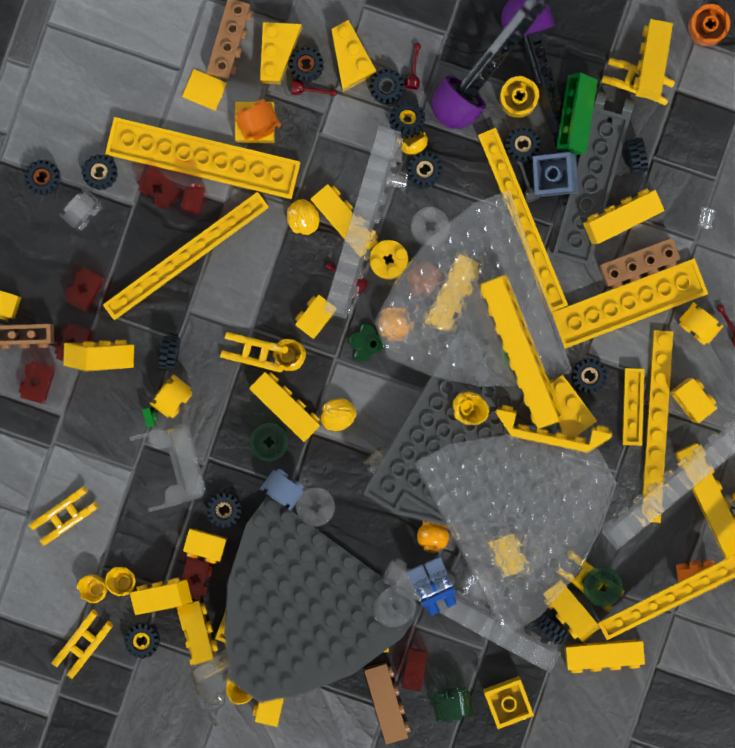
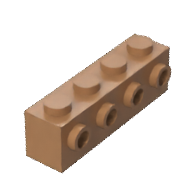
M227 0L207 68L208 75L228 81L231 80V76L235 77L237 71L235 62L237 58L240 59L243 47H240L242 40L246 39L248 29H246L247 21L251 22L253 16L250 4L237 0Z
M673 238L601 264L599 269L606 287L611 286L614 289L622 286V281L627 279L630 282L641 279L640 275L647 272L648 276L659 272V267L665 266L666 269L677 265L676 261L681 258Z
M53 324L0 326V349H11V345H18V348H30V344H37V348H49V344H54Z

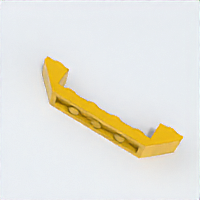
M502 405L496 411V414L511 436L588 453L609 440L612 436V431H609L608 427L598 425L597 428L593 427L590 442H587L586 438L575 436V439L569 438L567 434L556 432V435L550 434L548 430L537 428V431L531 430L529 426L524 424L514 426L517 411L513 410L514 407Z

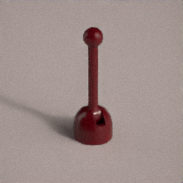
M415 43L413 46L415 53L412 74L406 77L404 87L407 89L417 90L420 86V80L415 75L418 52L421 49L420 43Z
M292 80L291 95H301L304 91L330 94L332 97L337 95L335 89L305 87L304 83L300 80Z
M326 263L325 265L327 270H332L352 282L353 289L360 295L368 285L367 280L363 278L352 279L334 268L331 263Z
M718 305L717 311L721 312L734 334L732 343L735 347V328L725 313L724 306Z

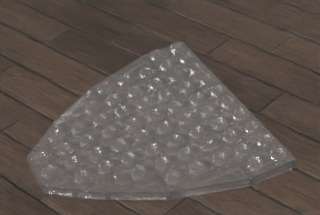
M510 190L472 203L427 239L397 278L374 321L388 359L430 376L477 387L518 386L516 381L517 375L509 364V355L502 347L503 340L501 335H498L496 332L495 320L488 312V302L483 298L480 291L482 283L507 274L548 380L550 381L558 378L560 375L572 372Z
M509 434L448 444L414 463L506 636L540 617L581 570L602 529L617 484L599 449L594 448L587 453L513 437Z

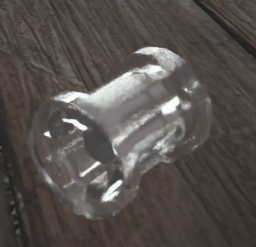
M390 171L386 188H399L405 192L408 175L402 176L393 174V171Z
M700 207L701 215L696 227L713 230L712 222L717 210Z

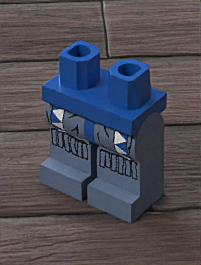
M440 556L425 563L432 579L431 582L423 565L406 571L423 607H426L430 615L440 612L437 604L439 600L444 599L447 608L457 604L454 595L455 590Z

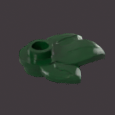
M362 323L360 332L352 333L347 337L350 346L356 349L353 359L356 361L369 360L373 354L380 353L384 348V340L376 334L375 328L370 324ZM374 340L377 342V346L375 348H373L371 345V343Z

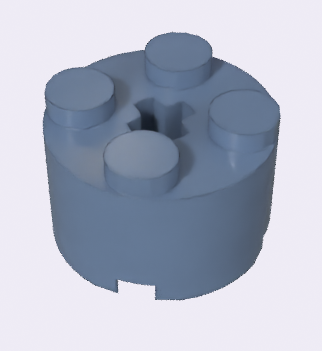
M281 469L273 470L260 487V490L266 489V495L269 494L272 499L284 506L287 504L289 506L287 510L291 511L303 495L304 491L302 489L304 486L296 480L293 482L288 480L287 477L289 475Z

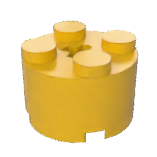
M516 76L507 80L499 94V103L502 110L508 116L515 118L529 115L535 109L539 99V90L536 84L523 76ZM517 93H519L520 96L523 95L521 101L515 99Z
M381 241L373 247L370 253V267L375 275L382 279H395L402 275L407 267V252L396 241ZM391 255L394 262L386 265L383 258Z
M693 302L679 319L681 321L679 326L688 333L692 330L695 333L694 338L703 345L706 343L710 344L724 326L720 323L717 326L718 321L700 307L696 309L697 304Z
M175 374L171 375L172 380L168 379L156 393L155 399H152L149 403L167 418H174L180 411L179 405L182 402L186 403L192 396L191 387Z

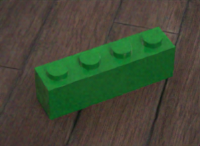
M583 73L568 75L557 150L565 153L571 152L575 155L587 153L598 79Z

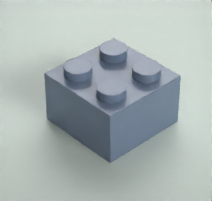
M567 152L533 156L535 195L545 197L578 193L575 154Z

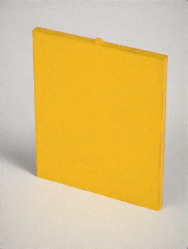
M193 69L182 97L216 111L227 82Z

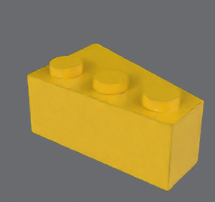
M349 20L332 29L342 90L345 92L375 75L376 69Z
M263 22L260 74L262 84H281L289 64V58L295 49L296 42L302 31V24Z
M101 340L99 343L91 341L64 343V366L84 371L134 368V345L128 344L127 340H115V343Z
M559 375L550 382L563 418L557 422L560 431L567 434V437L574 439L575 436L581 434L597 422V420L563 375Z
M561 580L557 581L543 593V596L546 598L543 600L550 610L554 608L558 612L555 616L562 624L566 622L569 625L570 629L568 631L574 639L579 637L584 643L601 629Z
M201 599L177 607L182 631H184L187 641L185 642L186 648H189L192 658L190 659L191 666L214 659L216 651H218V645L215 639L212 640L211 632H213L211 622H207L205 614H208L205 602L202 603Z

